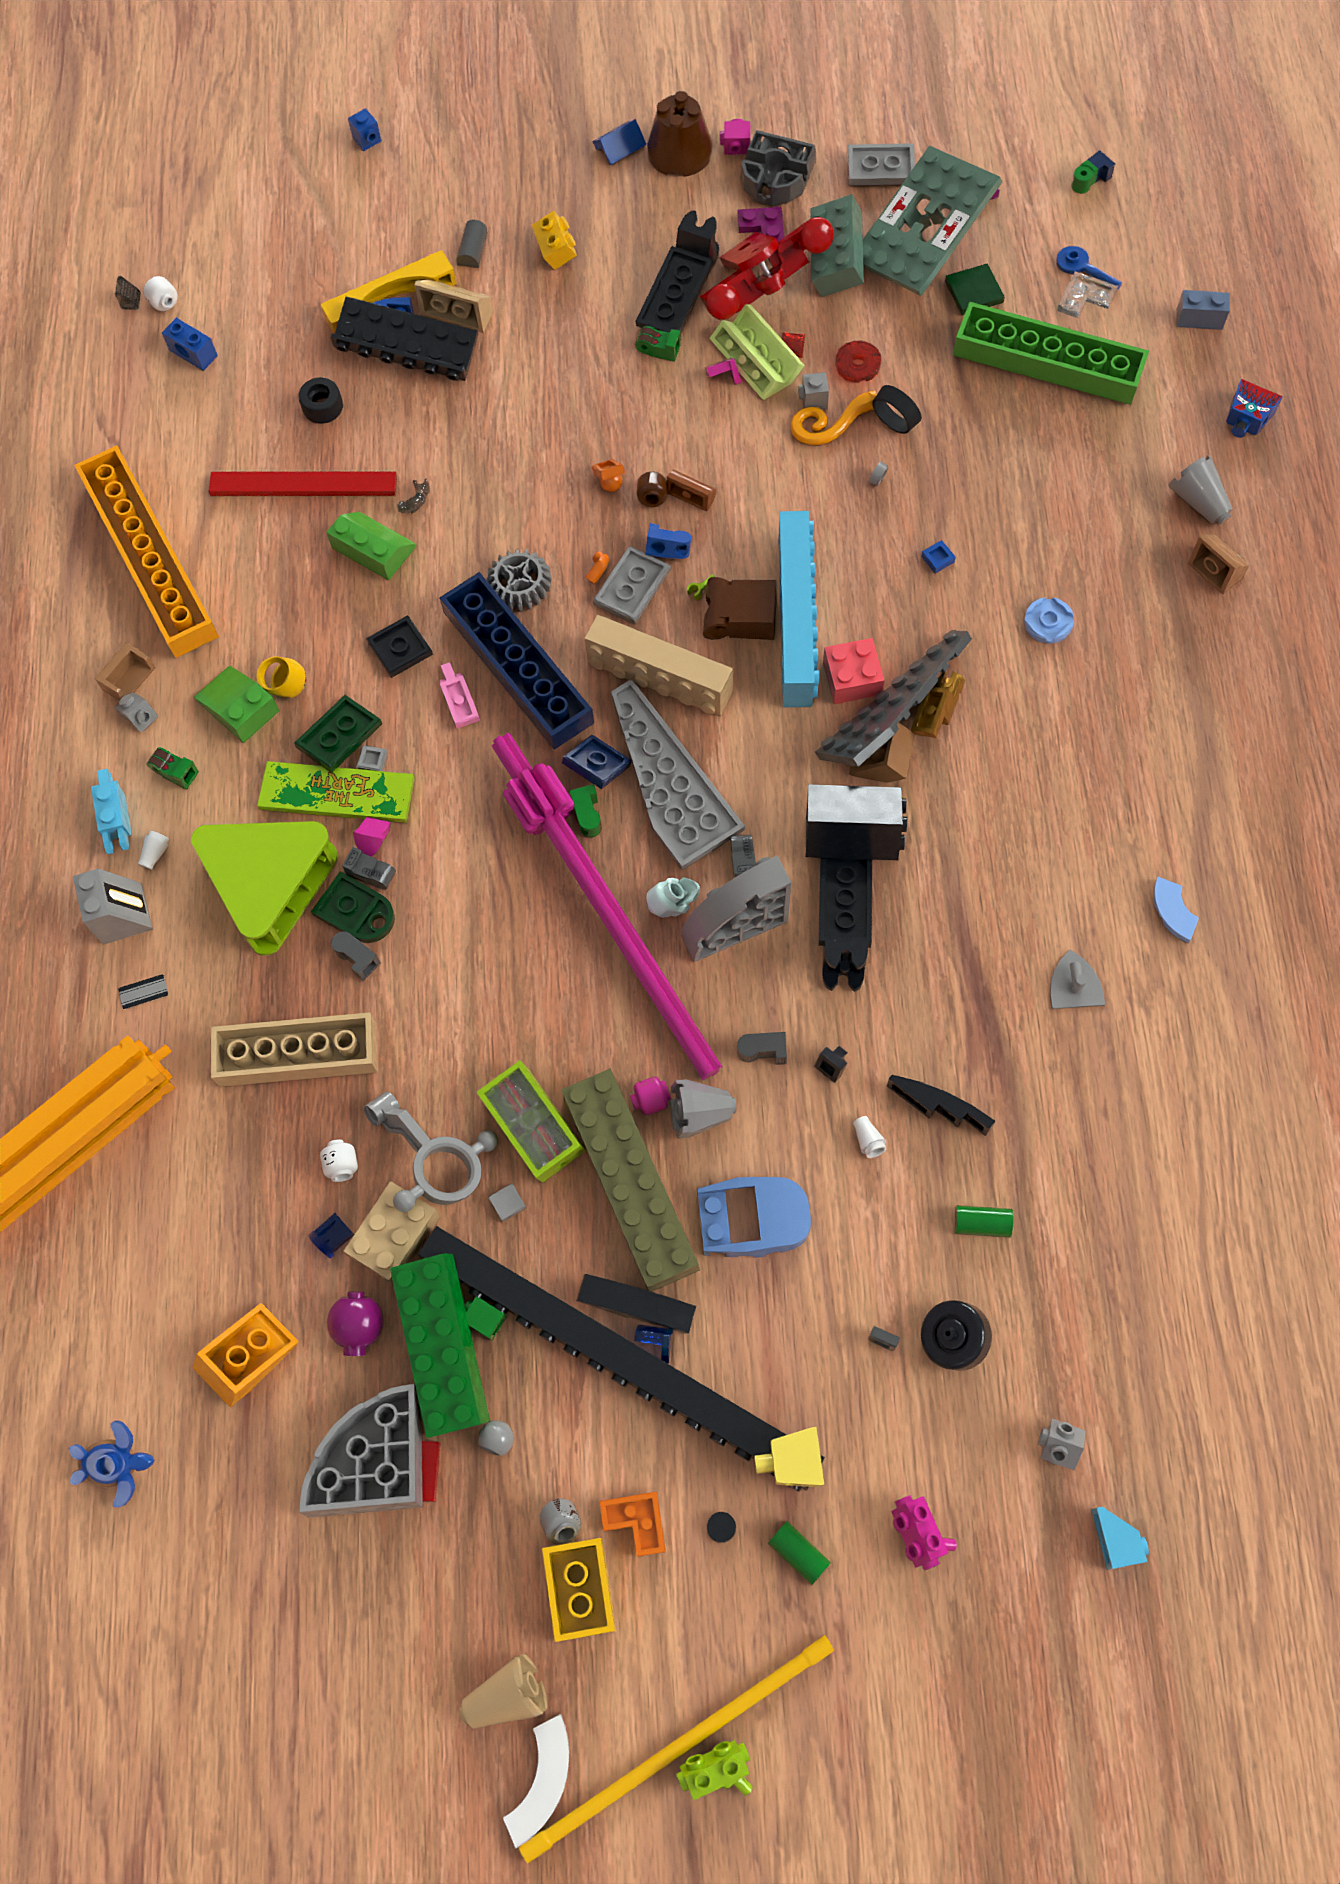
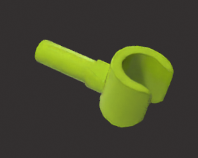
M711 574L700 584H689L687 587L688 595L697 590L698 592L693 597L694 600H700L703 595L702 591L707 587V580L715 576Z

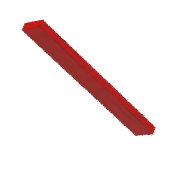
M396 471L211 472L209 494L210 496H396L397 474Z

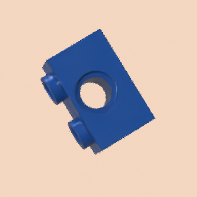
M175 318L162 332L169 351L202 371L218 356L210 337L178 318Z

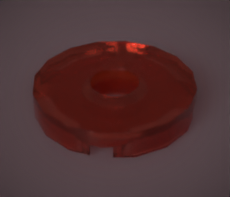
M848 342L839 348L836 354L837 371L845 380L853 383H860V380L869 381L878 374L881 368V354L869 342ZM856 359H860L864 363L858 365L853 363V361Z

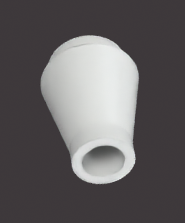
M150 830L149 834L145 835L138 864L152 870L156 862L169 847L167 844L169 838Z
M862 1116L853 1122L862 1154H866L867 1158H874L886 1151V1140L872 1125L867 1116Z

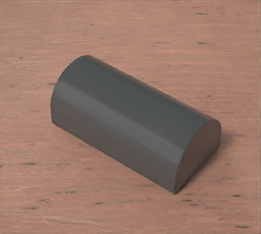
M469 220L466 222L456 259L457 265L479 268L488 234L486 225L481 221Z

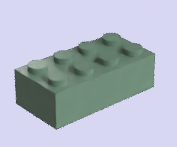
M851 194L810 208V218H825L831 223L834 230L831 246L823 253H811V281L821 297L864 284L862 211L854 196Z

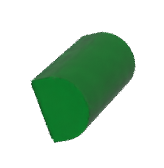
M956 1205L955 1234L1008 1238L1012 1236V1209Z
M788 1521L768 1542L810 1585H813L831 1563Z

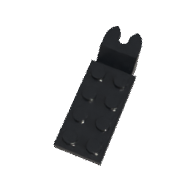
M695 210L688 212L683 217L677 230L676 247L671 246L635 321L637 327L650 326L656 330L669 333L671 329L679 330L681 334L712 266L715 265L719 256V244L715 241L717 230L715 217L712 216L707 219L701 227L696 226L698 219Z
M820 858L818 946H824L822 962L823 983L828 990L833 991L838 984V977L845 975L848 977V985L855 992L863 984L868 948H871L872 860Z

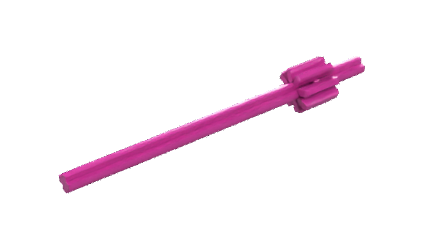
M506 733L503 737L498 736L493 740L492 748L512 778L506 784L507 789L504 790L503 796L524 830L528 834L533 833V835H540L545 830L702 1080L714 1076L723 1066L566 822V819L571 815L570 811L574 808L573 800L550 766L537 764L532 769L510 733Z

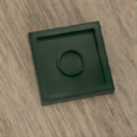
M988 263L949 274L945 277V282L961 315L965 314L969 302L988 307L1004 303L1005 296Z

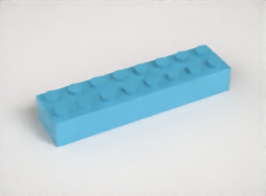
M780 511L778 544L783 707H812L813 698L818 697L819 670H817L818 648H816L818 631L816 627L817 605H815L816 584H814L815 562L813 558L815 555V543L813 541L814 521H809V511Z

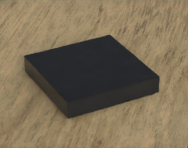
M408 615L366 638L369 646L391 678L433 655L431 648Z

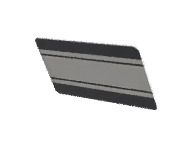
M163 974L118 989L123 1009L168 995Z

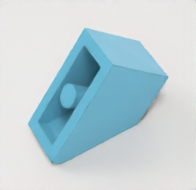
M1104 1507L1091 1510L1107 1570L1147 1562L1146 1555H1149L1148 1544L1145 1537H1141L1137 1529Z

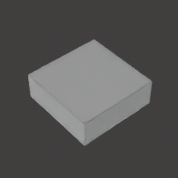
M363 745L357 769L383 771L388 756L387 749Z
M513 1184L508 1185L489 1197L502 1222L526 1209Z

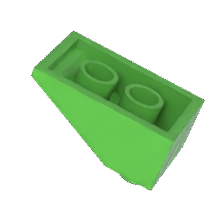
M230 665L194 696V699L242 743L246 742L279 712L273 697L258 683Z

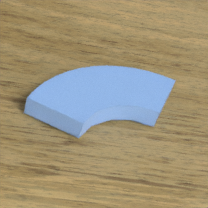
M1157 877L1153 889L1155 909H1157L1163 925L1177 938L1189 943L1199 917L1190 913L1184 905L1181 896V885Z

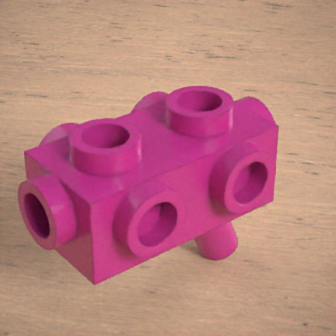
M911 1495L895 1501L897 1508L891 1511L894 1517L893 1525L896 1531L901 1533L906 1545V1556L909 1560L913 1561L915 1568L922 1566L924 1571L940 1564L938 1558L948 1554V1551L956 1550L957 1543L955 1539L941 1537V1533L924 1496L913 1500Z

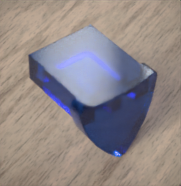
M334 1213L315 1231L313 1230L308 1237L325 1256L331 1259L334 1256V1252L354 1234L340 1217Z
M638 1324L634 1341L662 1345L661 1360L669 1363L673 1330Z

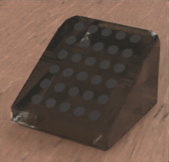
M118 276L115 295L121 308L138 309L141 296L140 290L122 276Z

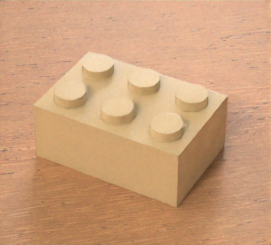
M390 1181L343 1252L352 1260L393 1285L390 1268L412 1261L441 1216L435 1208L419 1198L415 1200V1205L410 1211H398L394 1207L393 1198L397 1192L404 1189Z

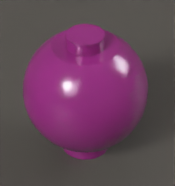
M363 1291L348 1292L347 1297L338 1299L328 1313L327 1329L329 1335L336 1344L343 1347V1355L345 1356L366 1355V1347L378 1339L383 1329L384 1318L380 1306L371 1297L364 1296L365 1292Z

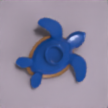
M116 1420L110 1423L115 1440H101L92 1444L87 1449L78 1444L69 1447L72 1458L78 1460L79 1468L78 1471L72 1473L70 1483L77 1485L87 1478L92 1483L101 1487L117 1485L113 1506L119 1508L129 1502L135 1491V1483L131 1475L133 1471L146 1470L153 1465L155 1460L148 1453H134L131 1449L133 1445L131 1431L122 1421Z

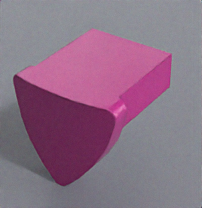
M734 358L705 367L708 377L730 371L734 384L741 383Z
M366 817L359 828L353 832L357 848L362 850L364 854L372 857L390 832V822Z

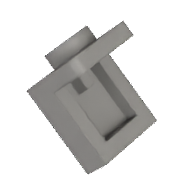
M134 692L123 696L119 704L114 707L121 716L129 720L140 732L144 731L158 718L157 713L147 701Z

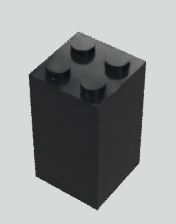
M808 784L805 857L898 861L899 851L905 848V835H902V832H907V817L902 816V814H906L907 799L902 798V788Z

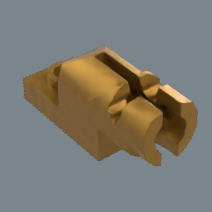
M941 672V675L937 678L938 682L920 703L911 728L915 735L937 738L941 724L949 725L954 708L959 700V694L962 692L965 683L964 677L956 672H952L949 679L946 677L947 672Z

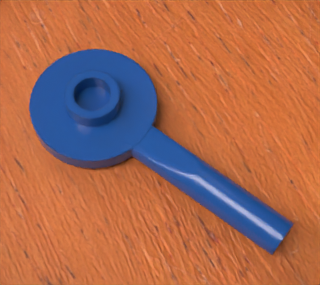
M1068 246L1059 251L1056 262L1059 269L1063 272L1076 274L1083 271L1115 290H1119L1121 287V281L1088 263L1089 256L1083 248Z

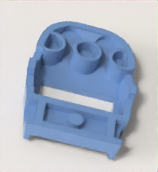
M737 1177L697 1189L704 1256H710V1252L726 1253V1257H766V1254L778 1251L782 1253L799 1247L805 1242L810 1233L811 1216L808 1198L804 1190L790 1179L782 1177ZM755 1187L761 1240L731 1243L725 1190Z

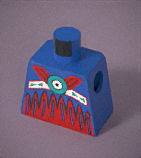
M1241 379L1226 420L1227 424L1233 426L1231 433L1238 438L1244 437L1246 432L1257 435L1276 413L1283 396Z

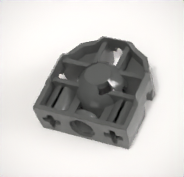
M756 130L747 150L745 160L743 159L741 164V181L744 191L755 202L770 206L787 203L797 196H801L816 162L815 145ZM764 186L771 189V195L763 197L761 192Z

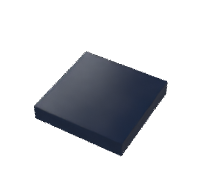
M590 735L563 756L562 764L600 789H603L629 768L632 760L594 735Z

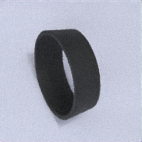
M882 386L872 402L873 409L880 420L898 433H908L922 419L921 412L915 402L906 393L894 386ZM888 404L896 408L904 418L896 414Z

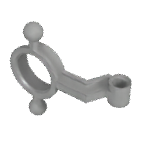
M387 1091L363 1108L367 1119L373 1125L379 1126L382 1124L389 1133L402 1134L417 1152L413 1161V1177L416 1186L409 1191L401 1190L397 1192L393 1198L394 1207L400 1212L410 1211L415 1205V1200L421 1195L427 1200L440 1205L454 1204L470 1196L478 1186L481 1178V1164L477 1155L482 1151H493L498 1145L497 1135L490 1130L482 1131L477 1137V1142L471 1147L453 1137H437L430 1140L406 1109H400L396 1098ZM436 1152H449L456 1155L464 1162L467 1168V1185L453 1193H445L434 1189L424 1177V1160Z

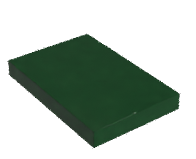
M344 695L294 744L298 750L332 773L382 725V721L350 697Z

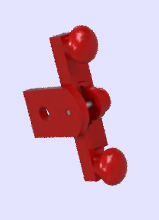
M822 217L811 218L778 242L775 237L755 232L719 257L722 264L737 271L700 296L707 311L718 320H726L735 313L740 312L745 304H751L764 294L771 295L780 290L785 285L784 280L809 263L804 250L819 254L825 252L831 246L834 238V230L831 223ZM767 258L773 267L768 270L764 262ZM759 264L764 274L756 278L751 268Z

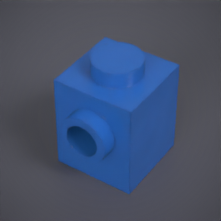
M366 108L348 117L352 138L363 151L382 141L378 123Z

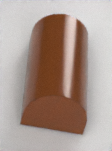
M672 470L667 476L668 494L704 511H708L716 495L715 488L676 470Z

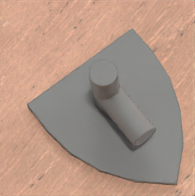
M1069 950L1059 961L1053 972L1050 983L1052 1009L1105 1006L1101 982L1094 969L1084 958Z

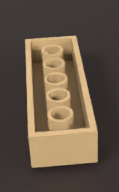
M596 616L585 636L587 659L592 667L612 672L614 676L621 679H632L640 687H649L656 690L662 696L674 697L685 705L701 708L707 714L721 716L733 693V668L603 616Z
M371 1012L211 1027V1078L219 1087L378 1073L376 1021Z

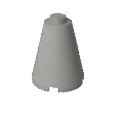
M1207 455L1206 459L1202 457L1180 472L1182 474L1181 479L1177 481L1174 478L1168 486L1211 524L1217 522L1220 525L1231 517L1230 512L1233 508L1210 455Z

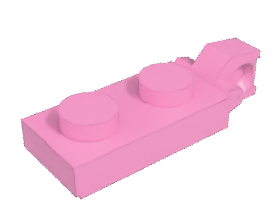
M450 662L441 665L445 678L440 680V686L456 728L458 729L480 721L463 675L461 673L455 675Z

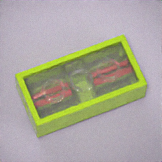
M521 1060L477 1091V1094L533 1175L542 1183L587 1151L531 1071Z

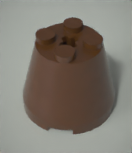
M678 91L675 95L668 96L657 104V111L648 139L647 149L650 163L659 172L665 175L668 172L683 174V177H687L700 172L710 162L712 139L699 103L694 98L688 96L685 91Z

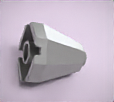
M675 1080L671 1086V1093H676V1099L670 1100L672 1126L674 1131H679L676 1134L678 1139L692 1137L727 1122L732 1118V1114L736 1113V1100L734 1097H731L729 1091L690 1080Z

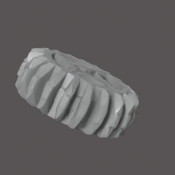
M517 548L515 553L511 554L507 550V556L499 555L498 561H492V568L488 569L486 580L506 605L509 606L511 611L518 607L522 612L525 606L531 610L533 603L540 605V598L546 599L547 592L551 589L552 577L548 564H545L543 557L538 558L536 552L530 555L526 549L523 553H520ZM532 572L538 576L536 582L532 580ZM503 578L507 580L508 585L506 588L501 585Z

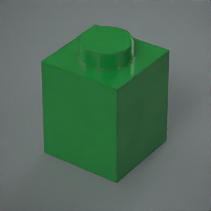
M477 1296L473 1301L469 1300L465 1305L469 1327L493 1341L507 1316Z

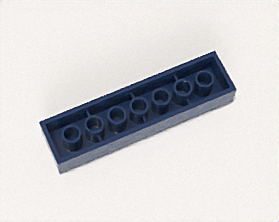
M480 572L439 597L443 613L554 750L594 724L593 709Z

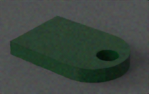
M341 871L311 911L313 916L341 932L350 933L362 943H373L383 939L389 934L395 921L394 910L386 897ZM378 918L385 919L386 923L382 928L376 929L372 927L374 920Z

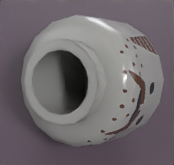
M559 1498L552 1500L541 1510L540 1523L549 1541L566 1544L571 1542L579 1533L581 1519L576 1507L570 1500Z

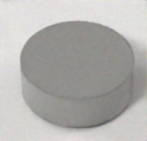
M880 461L874 469L869 483L875 487L878 486L887 473L888 465Z

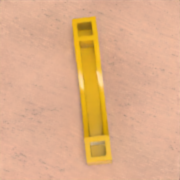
M440 250L320 304L324 318L331 331L335 333L346 296L373 303L400 294L416 292L414 286L416 281L432 280L453 286L456 284L454 269L443 251Z

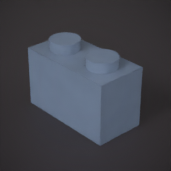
M1183 290L1177 306L1176 327L1223 330L1230 312V293Z

